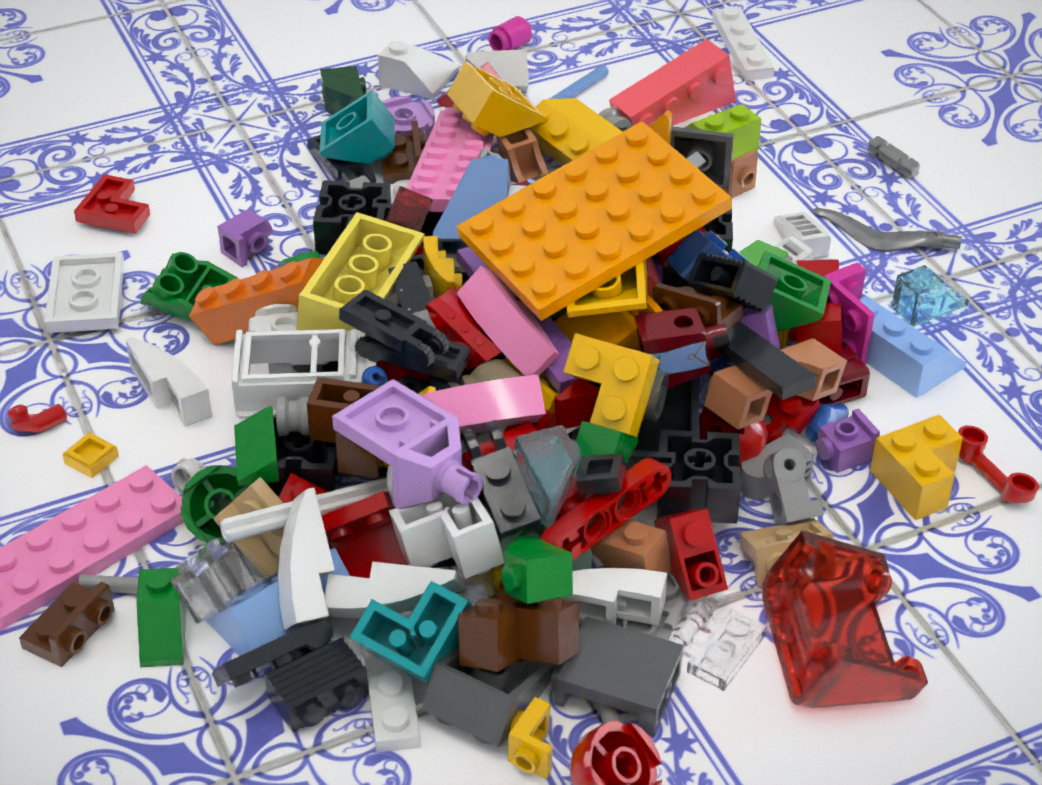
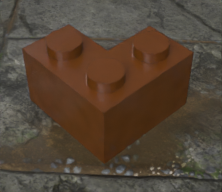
M317 377L307 401L310 439L336 443L338 473L379 478L384 461L333 429L332 416L381 387V385Z
M501 588L497 591L496 595L488 599L478 600L475 602V606L458 614L459 661L461 666L499 672L519 659L560 665L579 653V602L557 598L526 604L505 594V588Z

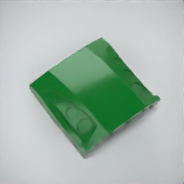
M172 253L165 269L163 268L160 275L156 277L153 286L149 287L148 291L146 290L143 294L140 304L149 305L174 317L193 321L189 314L200 291L207 287L213 288L227 284L238 277L209 261L196 260L189 253Z

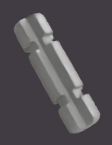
M876 136L869 140L868 151L909 179L919 174L920 163L912 157L909 158V155L888 143L881 136Z

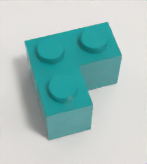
M430 581L409 619L371 599L352 631L350 638L362 650L429 685L434 664L459 646L458 614L473 606L469 600Z

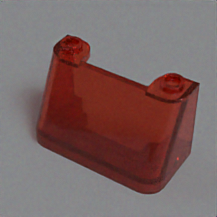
M801 530L766 574L762 584V599L791 702L795 705L812 709L911 700L929 683L920 660L910 656H903L896 663L894 661L876 607L879 601L889 592L892 585V577L883 553Z

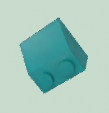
M373 90L321 122L319 153L324 158L370 164L376 159L386 158L395 148V118Z

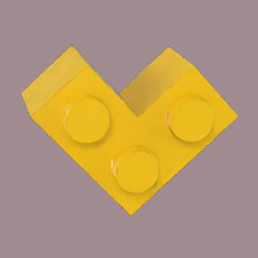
M575 333L563 372L573 377L601 384L590 423L635 437L638 436L660 360L650 354Z
M940 414L876 438L870 472L916 521L948 508L955 477L953 472L956 470L963 437Z

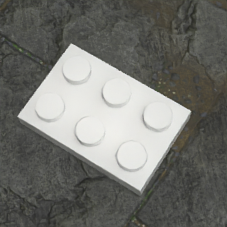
M122 252L53 256L44 320L47 333L119 328L124 272Z

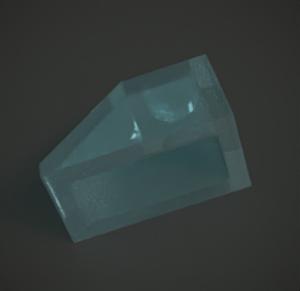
M922 265L897 275L891 308L908 324L914 327L967 307L969 300L928 266Z
M563 425L517 436L513 455L545 527L554 524L574 483L577 466L581 462L580 448L574 439H570Z

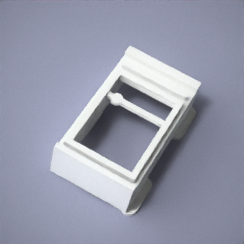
M329 329L246 332V334H243L242 330H236L231 380L236 416L239 419H246L260 410L272 406L273 417L275 418L277 397L286 396L289 400H298L301 396H310L317 377L362 383L361 377L364 370L370 366H376V362L360 357L357 351H355L356 341L361 336L364 337L365 333L356 329L351 331ZM338 361V372H317L318 364ZM290 363L292 365H311L310 373L249 375L250 364Z

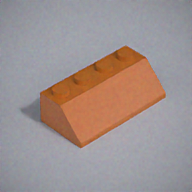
M309 258L299 262L292 261L283 267L270 271L262 270L250 277L236 278L227 284L213 288L207 287L196 296V302L189 317L214 345L235 340L236 330H242L243 334H246L250 318L255 317L256 311L262 307L273 304H291L296 306L298 311L299 294L324 258Z

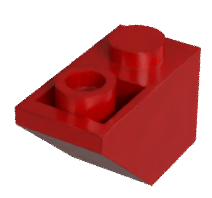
M708 508L690 509L653 520L656 528L666 530L672 566L670 571L687 600L691 601L729 590Z

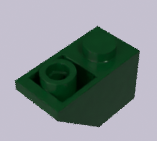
M357 66L320 69L322 97L326 112L334 115L367 93L365 77H359Z

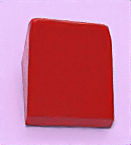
M579 378L555 397L556 428L560 431L581 426L582 421L590 423L600 388Z

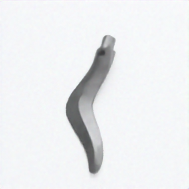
M815 208L813 210V214L833 222L857 242L873 250L891 251L912 247H931L942 250V247L960 249L962 236L944 234L943 231L883 232L872 229L858 220L835 210Z

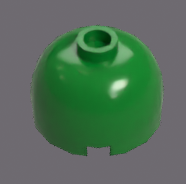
M211 465L198 471L185 485L181 516L187 529L203 542L215 546L235 544L233 541L226 542L224 540L221 528L215 522L214 517L250 486H238L237 468Z

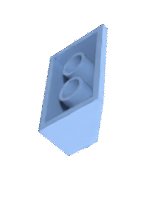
M868 296L859 299L874 313L866 363L915 398L920 397L966 367L964 360Z
M336 548L330 549L335 569L330 574L350 576ZM278 572L270 579L265 578L203 615L207 623L239 656L301 628L284 630L279 604ZM328 575L320 579L324 596Z

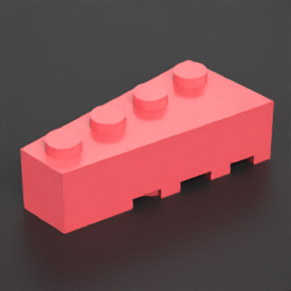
M705 39L609 99L610 108L617 110L621 117L627 118L632 123V126L643 121L648 127L669 110L672 113V126L734 103L736 102L730 56L711 41Z

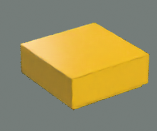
M88 432L62 453L64 464L90 478H94L118 458L119 454L117 446Z

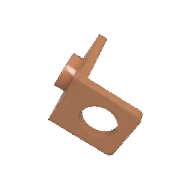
M752 150L731 161L729 189L721 188L730 197L734 198L755 188L758 152Z

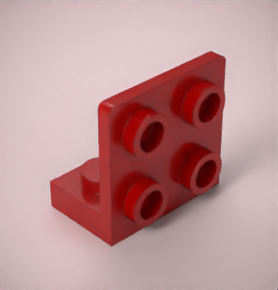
M379 492L321 516L326 537L329 539L331 547L336 548L350 576L370 578L372 562L409 565L400 549L389 511L395 509V506H393L389 492Z

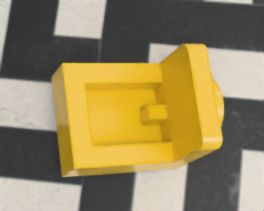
M534 697L526 710H519L512 720L508 736V762L514 764L525 773H534L546 779L552 772L553 748L551 745L543 742V740L550 731L551 704Z

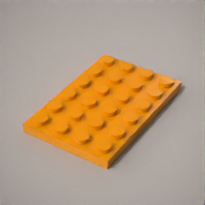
M641 121L456 227L459 237L542 321L731 210L732 199L725 191Z

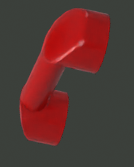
M971 425L959 428L958 433L963 437L959 458L977 468L1002 493L1001 498L1004 501L1027 503L1035 499L1039 489L1036 479L1020 472L1012 473L1007 477L983 454L988 442V435L985 431Z

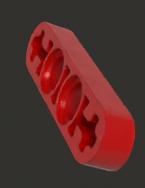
M653 458L641 460L625 472L621 492H611L606 495L593 494L545 529L540 539L572 552V561L659 499L670 485V469ZM626 492L624 500L617 507L618 501L620 500L621 496ZM596 514L593 523L586 530L587 524L590 521L591 517H593Z

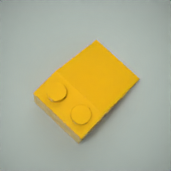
M646 260L567 306L568 318L646 309Z

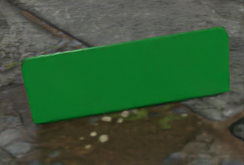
M269 406L234 425L238 486L251 485L260 477L265 483L279 482L273 408Z

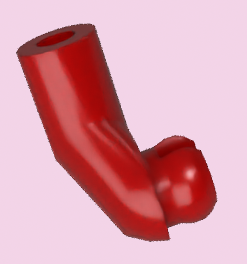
M59 403L38 414H29L27 407L23 404L16 405L7 412V416L11 420L9 424L16 431L41 433L67 420V414Z

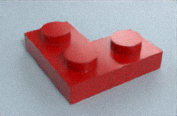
M107 174L100 178L74 210L76 222L134 234L138 232L151 214L149 204L128 200L135 191L134 180Z

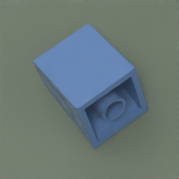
M488 155L481 159L471 160L433 231V236H438V251H446V254H457V250L469 247L459 237L456 226L508 197V189L511 185L508 159Z

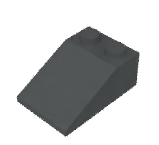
M458 646L434 664L421 710L435 716L439 722L445 725L456 726L472 734L481 743L499 747L508 739L510 726L516 713L519 710L525 711L534 697L540 698L551 682L556 664L519 659L499 672L461 666Z

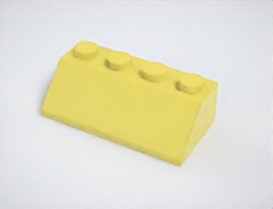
M356 212L299 294L296 330L345 329V331H351L355 329L339 320V309L364 290H368L386 300L404 267L403 264L411 261L423 242L425 234ZM395 267L392 273L389 274L388 269Z

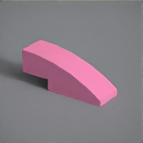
M481 265L457 292V295L479 326L524 376H540L558 357V351L532 311L523 302L516 299L509 287L493 271Z
M539 375L479 382L420 395L457 417L460 434H462V431L470 428L473 433L487 432L486 424L493 420H496L499 426L518 425L526 421L536 423L546 414Z

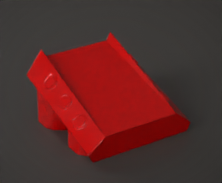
M453 286L424 306L435 328L448 337V341L470 347L471 358L465 367L466 370H469L489 361L502 353V351L479 326L457 295L459 290Z

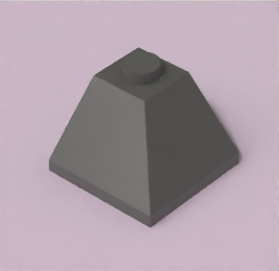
M672 127L670 145L685 158L698 151L706 161L699 170L720 188L729 189L734 134Z

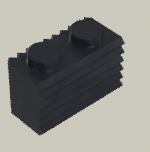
M701 252L696 259L687 284L688 287H692L696 291L713 296H723L727 300L743 304L744 308L763 312L773 296L777 277L745 260L742 261L736 258Z
M343 637L264 674L267 696L292 732H297L299 728L315 726L325 716L328 717L331 712L335 713L338 709L352 707L369 694L366 667L362 665L361 660H358L357 655L353 653L352 648H349L348 643H345Z

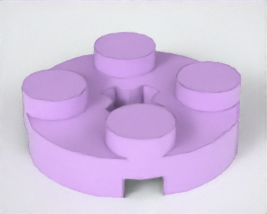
M408 96L393 97L382 101L395 118V135L411 136V121H418L419 132L425 131V138H429L435 124V111L430 103L422 99L421 104L412 102L411 97Z

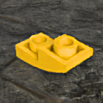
M423 236L425 275L429 274L434 297H437L453 286L460 290L462 287V273H454V258H446V251H438V236Z

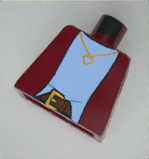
M694 308L645 313L634 316L640 351L653 355L660 360L657 370L668 372V389L709 373L711 364L708 350L730 345L725 323L703 327L698 311Z

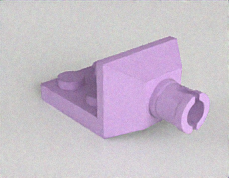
M394 379L332 416L333 429L392 466L393 506L398 509L433 501L443 493L452 496L462 505H468L469 499L474 501L479 496L483 487L482 476L476 472H471L461 464V440L458 418Z

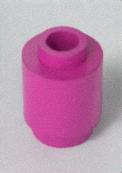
M515 16L493 28L488 36L489 44L494 51L516 50L530 42L532 29L527 20L521 16Z

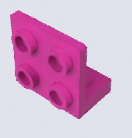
M856 262L823 277L831 280L827 302L841 304L842 348L850 346L858 355V360L861 359L866 365L874 313L859 300L862 297L866 269Z

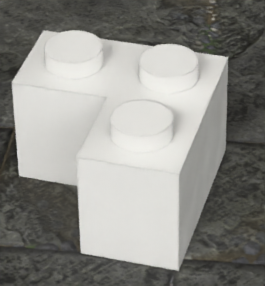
M443 493L433 501L402 509L395 508L389 511L400 549L410 566L431 568L439 562L453 557L466 579L474 575L484 574L491 568L504 564L494 522L478 497L474 501L469 499L468 505H462L452 496Z

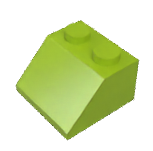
M741 104L692 122L683 128L734 134L733 160L752 150H759L762 118Z

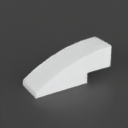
M133 337L125 339L130 367L156 409L171 405L184 427L212 417L209 390L198 375L187 365L170 353L150 343Z
M314 488L306 489L293 500L282 537L278 586L284 630L305 626L329 616L320 579L335 569Z
M372 562L370 578L328 574L324 597L328 612L333 617L361 618L371 599L397 613H403L415 609L430 581L456 593L464 588V580L456 570Z
M630 568L573 571V596L562 597V599L579 602V624H582L587 616L614 625L616 619L621 618L659 626L665 604L667 573Z

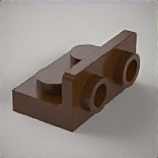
M411 121V136L395 135V148L386 158L382 159L384 183L394 184L400 180L411 179L426 145L425 131L419 132L418 121Z
M657 283L652 287L653 300L663 311L685 308L697 309L703 327L724 322L728 330L743 318V304L727 300L723 296L709 295L695 291L692 287L678 286L675 288Z
M72 582L19 637L22 649L63 667L74 654L79 653L83 649L86 641L97 629L110 620L115 611L110 586L100 582L93 590H90Z

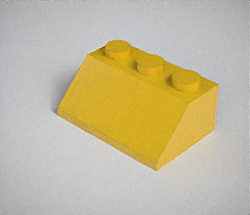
M466 61L447 93L454 102L453 107L463 113L462 118L472 123L470 127L484 136H488L490 132L498 137H503L543 123L545 116L516 87Z
M577 98L543 99L535 107L545 116L543 123L529 127L538 140L539 148L562 166L622 133L621 130Z

